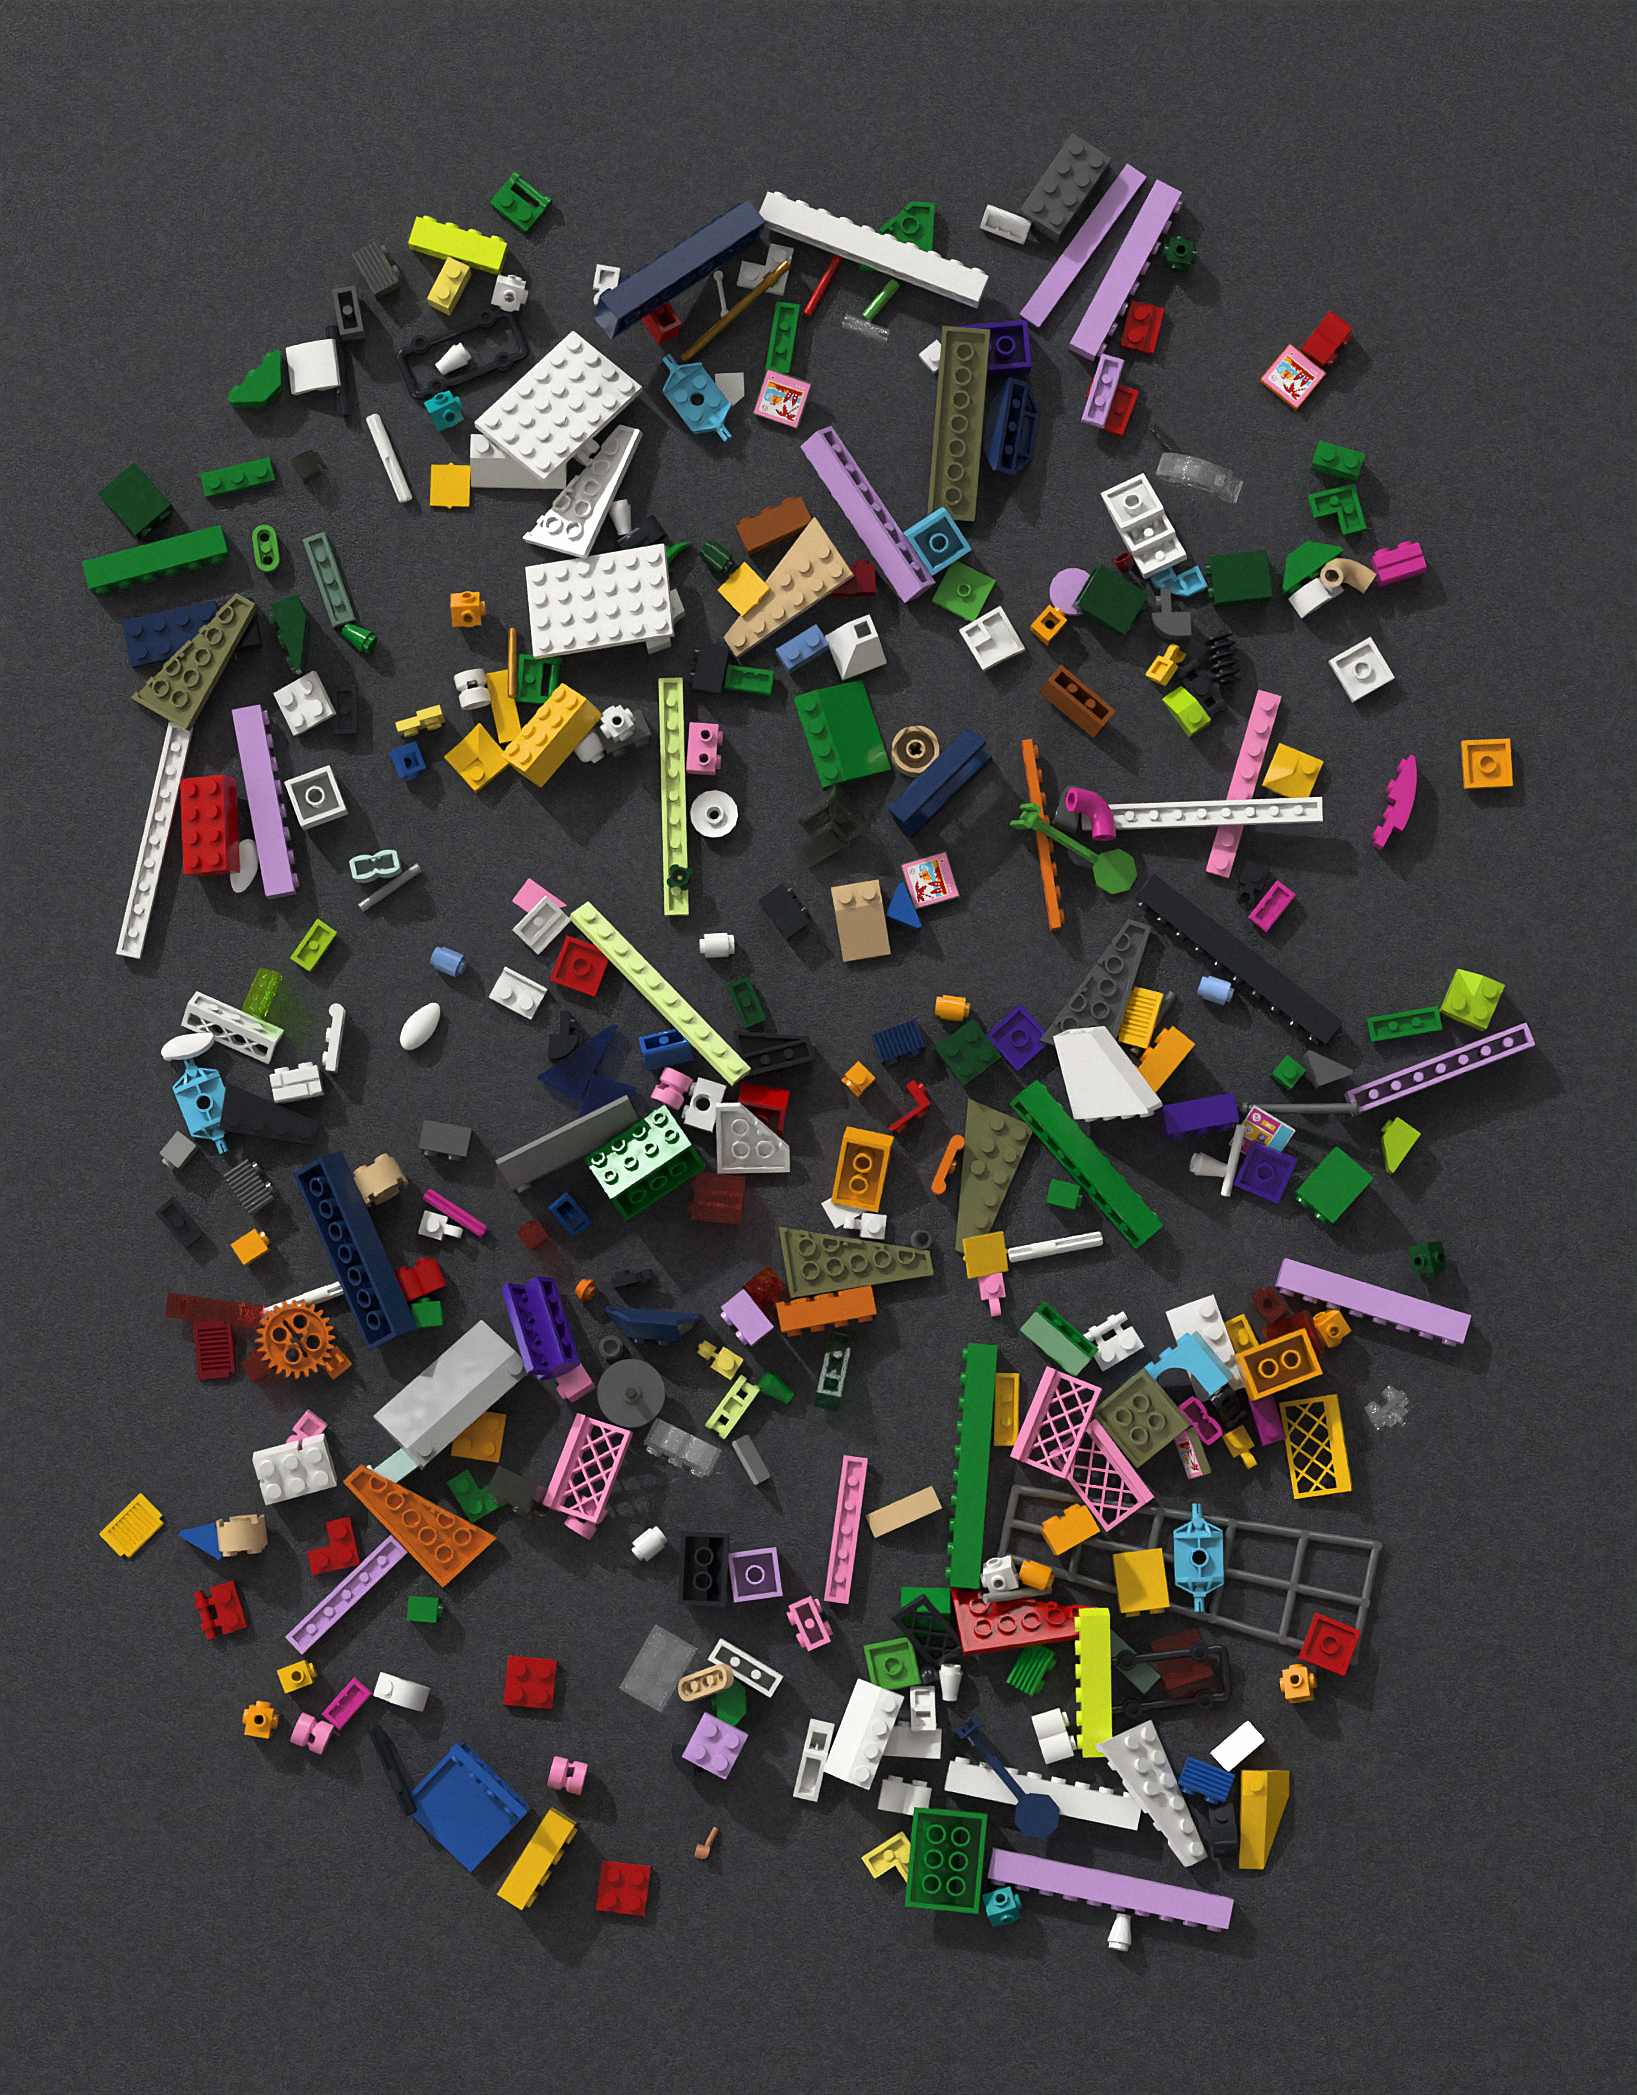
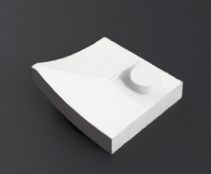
M1001 606L959 630L983 672L1006 659L1026 651Z

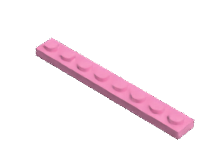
M1258 690L1226 800L1252 799L1281 696ZM1244 825L1218 826L1206 873L1229 878Z

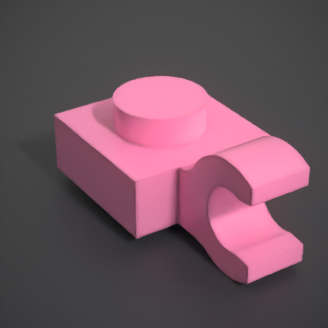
M1002 1273L978 1277L981 1301L989 1300L991 1317L1001 1315L999 1298L1006 1297Z

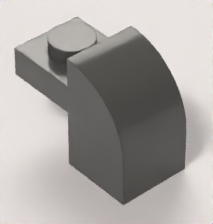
M1161 589L1159 596L1155 597V608L1160 610V613H1152L1151 615L1153 628L1160 636L1169 640H1190L1191 612H1171V589Z

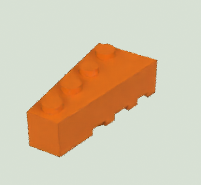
M871 1285L843 1290L835 1294H822L810 1299H795L790 1301V1303H776L782 1334L787 1333V1337L801 1335V1330L809 1328L811 1332L825 1330V1325L834 1324L835 1328L849 1325L848 1321L858 1319L859 1323L873 1320L872 1316L877 1315Z

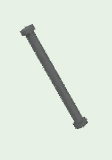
M1359 1101L1332 1104H1250L1249 1102H1243L1242 1106L1244 1117L1248 1115L1254 1105L1268 1114L1352 1113L1353 1115H1359Z

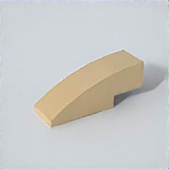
M930 1486L865 1515L876 1538L942 1507L933 1487Z

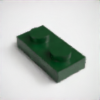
M749 976L726 985L744 1030L767 1021Z

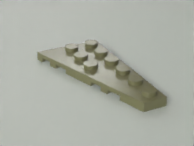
M236 593L216 613V617L208 625H204L198 630L200 633L192 640H188L163 665V669L155 677H151L146 682L147 685L139 693L136 692L131 698L185 730L190 731L259 605Z
M969 1098L955 1251L964 1254L962 1239L989 1234L1033 1132L1026 1123Z
M779 1227L790 1299L933 1275L930 1251Z

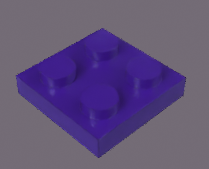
M1021 1004L986 1035L997 1051L1017 1072L1047 1045V1043L1039 1042L1046 1031Z
M1253 1140L1234 1181V1185L1278 1204L1296 1165L1297 1158Z

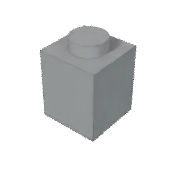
M177 1131L160 1152L164 1157L162 1162L172 1170L175 1167L182 1170L199 1147L181 1132Z

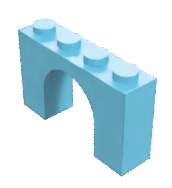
M1195 1331L1192 1335L1188 1332L1176 1341L1179 1345L1172 1350L1168 1347L1159 1355L1161 1359L1154 1365L1151 1361L1145 1366V1369L1158 1384L1164 1370L1169 1368L1185 1369L1197 1378L1210 1395L1215 1393L1234 1376L1198 1331Z

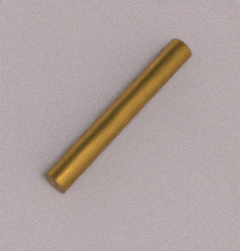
M516 628L508 629V698L517 697L518 629Z

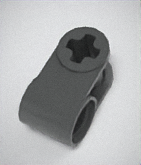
M1071 785L1066 787L1061 794L1052 827L1075 834L1080 813L1067 810L1066 795L1070 788L1079 787Z

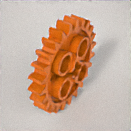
M292 1300L289 1307L287 1302L283 1301L282 1309L277 1305L273 1306L275 1314L269 1311L265 1313L269 1319L268 1321L260 1320L259 1323L264 1326V1329L256 1330L258 1334L262 1335L261 1338L255 1340L256 1343L262 1344V1347L257 1352L265 1353L261 1361H270L268 1369L273 1366L277 1367L276 1375L283 1370L285 1371V1378H288L291 1372H293L295 1379L299 1378L300 1372L306 1378L309 1376L308 1369L315 1374L318 1372L316 1364L324 1367L325 1363L322 1358H331V1355L326 1351L334 1349V1346L329 1344V1341L334 1340L335 1336L328 1335L333 1326L326 1327L325 1323L328 1322L329 1317L324 1319L320 1317L323 1310L315 1313V1304L306 1308L305 1300L301 1302L300 1306H297L296 1300ZM297 1316L304 1319V1328L298 1329L294 1326V1317ZM283 1321H286L288 1323L291 1333L284 1326ZM275 1329H279L284 1333L283 1341L279 1342L273 1338V1331ZM292 1334L294 1336H300L298 1344L296 1342L293 1344L291 1343L290 1339L293 1337ZM308 1337H313L317 1340L318 1346L316 1349H310L307 1346L306 1340ZM300 1347L307 1353V1358L302 1355ZM287 1350H293L297 1353L296 1362H290L286 1359Z

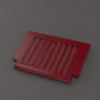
M225 1319L193 1322L198 1380L230 1377V1372H236L232 1323L225 1324Z

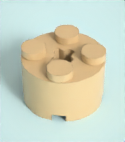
M924 726L906 727L899 731L893 740L891 750L893 764L902 774L917 778L939 756V743L935 734ZM917 747L920 748V751H919L920 755H918V754H915V756L911 755V749H910V748H912V749H916Z
M387 1153L377 1157L374 1160V1164L368 1167L363 1165L353 1172L355 1175L354 1180L367 1207H371V1202H375L378 1205L389 1200L400 1192L399 1186L403 1184L406 1187L409 1183L394 1157H389Z
M257 1514L230 1517V1522H223V1519L216 1521L219 1551L223 1552V1556H234L242 1550H247V1554L260 1553L268 1545L265 1515H260L258 1519Z

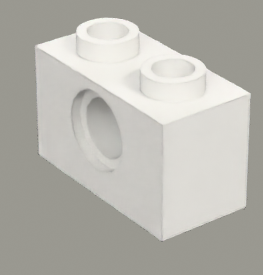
M698 1077L697 1083L692 1082L689 1096H692L690 1106L685 1104L681 1116L682 1119H685L684 1125L713 1133L716 1123V1103H722L727 1087ZM707 1099L710 1102V1107L706 1111L698 1110L696 1107L698 1100Z

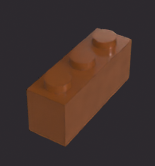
M795 496L789 497L782 501L783 505L776 508L773 506L767 507L760 511L761 515L754 518L747 516L739 521V525H736V531L748 556L805 530L812 519L801 496L795 498Z
M1062 665L1039 691L1040 694L1093 738L1116 712V710Z

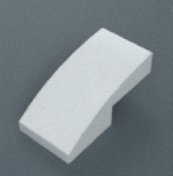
M910 1686L911 1732H936L935 1686Z

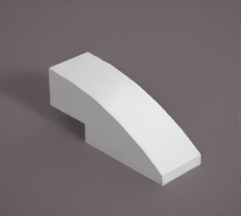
M815 1719L810 1720L794 1789V1797L817 1802L834 1724Z

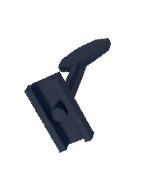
M975 1716L972 1717L968 1722L969 1724L965 1725L961 1730L955 1731L953 1736L958 1742L966 1739L971 1747L974 1746L1016 1797L1018 1803L1016 1804L1015 1825L1024 1836L1045 1839L1058 1828L1060 1808L1049 1795L1026 1794L982 1741L983 1737L976 1730L981 1723Z

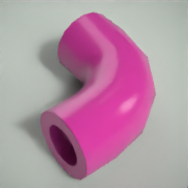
M1070 788L1066 795L1067 810L1069 812L1083 813L1088 816L1092 824V838L1094 840L1108 841L1115 839L1116 825L1114 815L1107 802L1095 792L1080 788Z

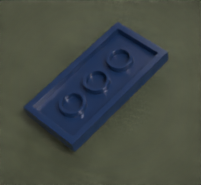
M213 600L123 620L122 626L131 667L136 668L168 661L188 640H192L200 633L198 630L204 625H208L216 617L218 612L216 601Z

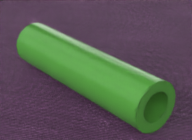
M891 279L862 313V317L866 321L871 322L900 288V285Z

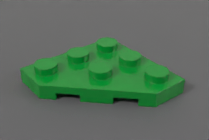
M910 202L904 207V210L889 220L877 233L883 236L884 234L892 235L897 238V241L904 244L907 242L913 243L919 247V250L927 253L932 251L935 203ZM860 263V271L880 272Z

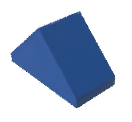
M899 883L886 913V918L918 931L922 928V925L904 883Z
M567 1192L548 1207L574 1238L592 1223Z
M216 1523L180 1531V1537L216 1559H224L223 1552L219 1551Z

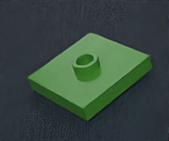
M954 561L945 574L932 599V603L972 623L977 619L996 580L958 561Z
M907 1637L864 1646L871 1684L889 1691L921 1684L914 1647Z

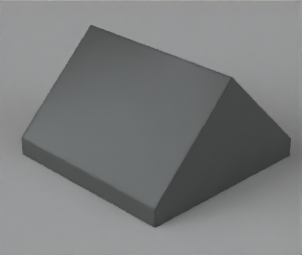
M1308 1050L1302 1058L1313 1090L1345 1080L1353 1072L1352 1069L1311 1050Z

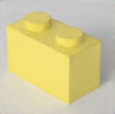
M448 257L427 297L429 306L451 316L472 275L470 267Z

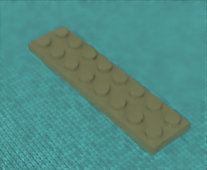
M942 326L927 516L944 507L953 520L975 521L990 329Z

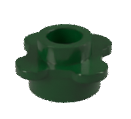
M678 864L672 865L667 885L669 887H680L683 891L688 890L693 870L689 867L686 869L679 867Z

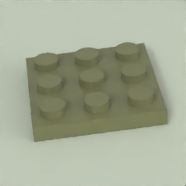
M1145 1367L1099 1404L1093 1412L1095 1419H1097L1136 1468L1140 1467L1191 1425V1422Z

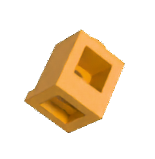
M1048 605L1030 626V631L1048 646L1052 639L1066 625V614L1057 606L1053 608ZM1051 621L1054 627L1049 629L1045 626V623Z
M858 1061L841 1081L859 1097L875 1081V1077Z

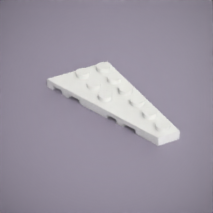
M619 424L601 445V451L594 459H589L585 464L586 468L579 476L576 475L554 500L553 507L549 512L537 520L538 524L532 532L526 533L523 537L525 542L587 559L643 435L642 432L638 429Z
M1152 1721L1143 1722L1095 1745L1098 1752H1103L1109 1760L1107 1764L1110 1768L1116 1770L1122 1777V1784L1143 1812L1149 1813L1155 1821L1153 1823L1158 1831L1161 1830L1167 1837L1168 1845L1182 1864L1187 1867L1207 1858L1204 1846Z

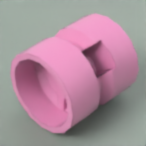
M665 1067L660 1076L662 1083L661 1085H656L651 1098L679 1111L685 1099L683 1093L688 1092L693 1079L676 1070Z
M582 1495L580 1499L581 1501H584L587 1499V1497ZM595 1502L584 1506L587 1515L594 1517L597 1509ZM604 1509L599 1523H601L607 1515L608 1511L606 1509ZM569 1515L564 1524L586 1539L591 1540L597 1530L596 1523L590 1521L583 1523V1519Z
M302 1713L294 1728L290 1742L301 1747L308 1745L310 1751L322 1755L330 1740L334 1725L325 1721L317 1723L315 1717Z
M555 1756L547 1787L561 1790L564 1787L567 1792L580 1795L588 1764L577 1761L570 1764L568 1759Z

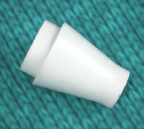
M459 343L457 346L454 344L435 365L444 376L468 364L472 357L462 343Z
M627 499L612 502L608 512L616 527L618 536L630 533L632 531L631 505H628Z
M1203 1152L1193 1154L1190 1162V1172H1194L1195 1175L1224 1177L1226 1174V1163H1222Z
M958 1664L941 1665L939 1676L943 1700H957L963 1674L961 1666Z
M1117 1913L1107 1940L1109 1948L1128 1951V1947L1131 1946V1916Z

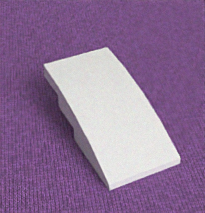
M1144 473L1101 493L1103 501L1144 579L1187 559V555L1176 537L1175 530L1165 515L1164 508Z

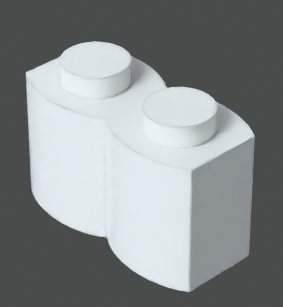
M1060 1708L1031 1716L1046 1764L1074 1756L1073 1750H1076L1077 1747L1073 1735L1068 1736L1065 1728L1070 1726L1066 1712L1061 1713Z
M889 1775L888 1779L882 1780L877 1808L913 1815L914 1807L928 1808L932 1788L926 1787L927 1782L913 1780L912 1784L904 1783L902 1777Z

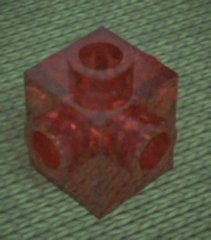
M766 1266L742 1288L757 1306L762 1309L767 1304L772 1307L783 1297L780 1293L787 1287L773 1270Z

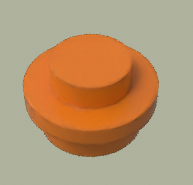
M582 1279L575 1290V1296L578 1297L579 1301L585 1302L592 1299L596 1292L595 1282L591 1279Z

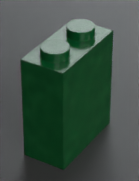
M134 462L98 493L101 499L138 540L142 537L147 538L155 530L154 527L160 521L162 523L167 521L173 514L174 507Z
M1267 550L1210 556L1208 563L1204 564L1205 576L1210 578L1211 587H1207L1208 600L1213 601V607L1267 602L1271 600L1272 589Z
M1099 564L1093 568L1071 607L1117 636H1122L1126 633L1129 634L1134 628L1136 622L1133 620L1137 613L1140 614L1145 609L1148 593L1104 565Z

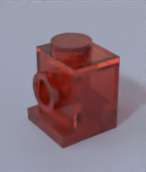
M537 1218L527 1222L517 1231L518 1236L530 1252L550 1239Z
M1262 1286L1251 1295L1254 1298L1251 1304L1269 1325L1289 1309L1288 1305L1271 1286L1266 1289ZM1265 1299L1271 1301L1272 1305L1270 1308L1263 1306Z

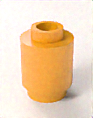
M948 995L937 997L934 1016H940V1019L963 1022V1017L968 1018L970 1003H965L966 998Z
M1030 1560V1562L1023 1561L1017 1579L1022 1580L1023 1584L1044 1591L1045 1587L1051 1588L1055 1574L1051 1573L1052 1568Z

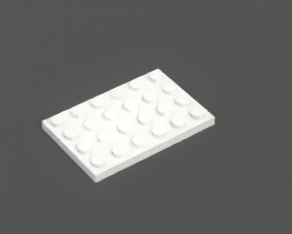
M572 331L474 423L479 431L542 483H545L642 392V386L577 333Z
M664 544L588 556L587 559L576 558L525 567L533 657L535 659L675 636L667 553Z

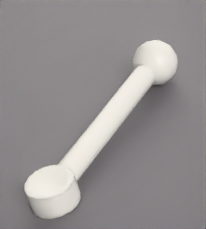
M716 271L714 279L718 284L722 307L720 315L723 317L729 311L726 308L722 286L723 273Z

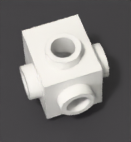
M498 275L491 304L498 305L505 311H519L520 303L525 304L528 290H524L526 282L521 281L520 277L508 275V277Z
M621 705L616 708L611 706L602 713L603 717L600 718L602 726H600V729L608 739L612 737L616 743L619 740H626L633 734L632 731L635 730L633 721L636 719L628 708L624 710ZM617 718L622 720L619 725L613 724V721Z
M1011 1555L1003 1558H992L983 1563V1573L980 1574L983 1587H988L990 1593L1008 1591L1019 1587L1018 1573Z

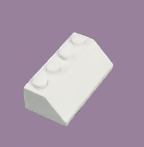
M471 434V487L566 488L567 463L549 480L542 483L487 436Z
M1214 1295L1166 1312L1176 1341L1187 1332L1192 1335L1195 1331H1198L1234 1375L1227 1382L1235 1391L1245 1387L1232 1356L1235 1353ZM1187 1371L1197 1399L1201 1402L1209 1400L1208 1397L1211 1395L1197 1378ZM1222 1388L1218 1389L1214 1394L1219 1393Z
M858 1678L823 1771L869 1790L904 1696Z

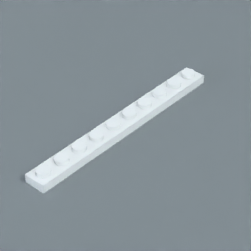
M173 722L168 724L116 951L117 955L141 960L193 727L190 731H187Z
M1322 797L1109 805L1114 815L1116 830L1323 822ZM1082 813V831H1092L1090 819Z

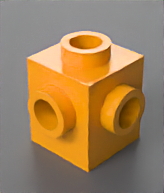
M466 591L451 594L450 607L453 627L481 625V616L486 615L485 601H480V593Z
M1333 1309L1318 1313L1313 1317V1321L1307 1325L1311 1331L1310 1337L1313 1342L1328 1348L1340 1344L1342 1338L1351 1332L1340 1311Z
M1302 1664L1291 1665L1289 1669L1282 1670L1283 1678H1280L1281 1691L1285 1692L1286 1700L1290 1704L1314 1700L1313 1688L1317 1686L1314 1673H1311Z
M256 1701V1705H249V1709H245L242 1723L246 1724L244 1735L271 1738L272 1730L277 1729L279 1714H275L276 1708H271V1703ZM259 1715L263 1716V1723L258 1721Z

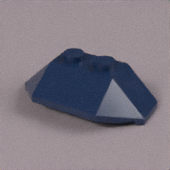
M1011 377L1006 380L990 404L983 450L994 471L1015 476L1032 460L1039 411L1031 393L1030 384Z
M606 1306L605 1309L628 1338H633L632 1343L647 1344V1340H657L656 1345L671 1346V1342L680 1340L703 1320V1314Z

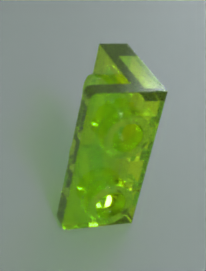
M260 967L244 1002L242 1011L264 1020L282 975L271 969L269 971Z

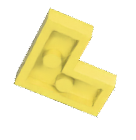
M440 705L416 711V717L396 722V727L400 736L411 737L419 733L418 730L424 728L428 730L440 728L441 723L446 721Z
M903 1831L861 1857L874 1878L896 1866L907 1883L911 1843Z

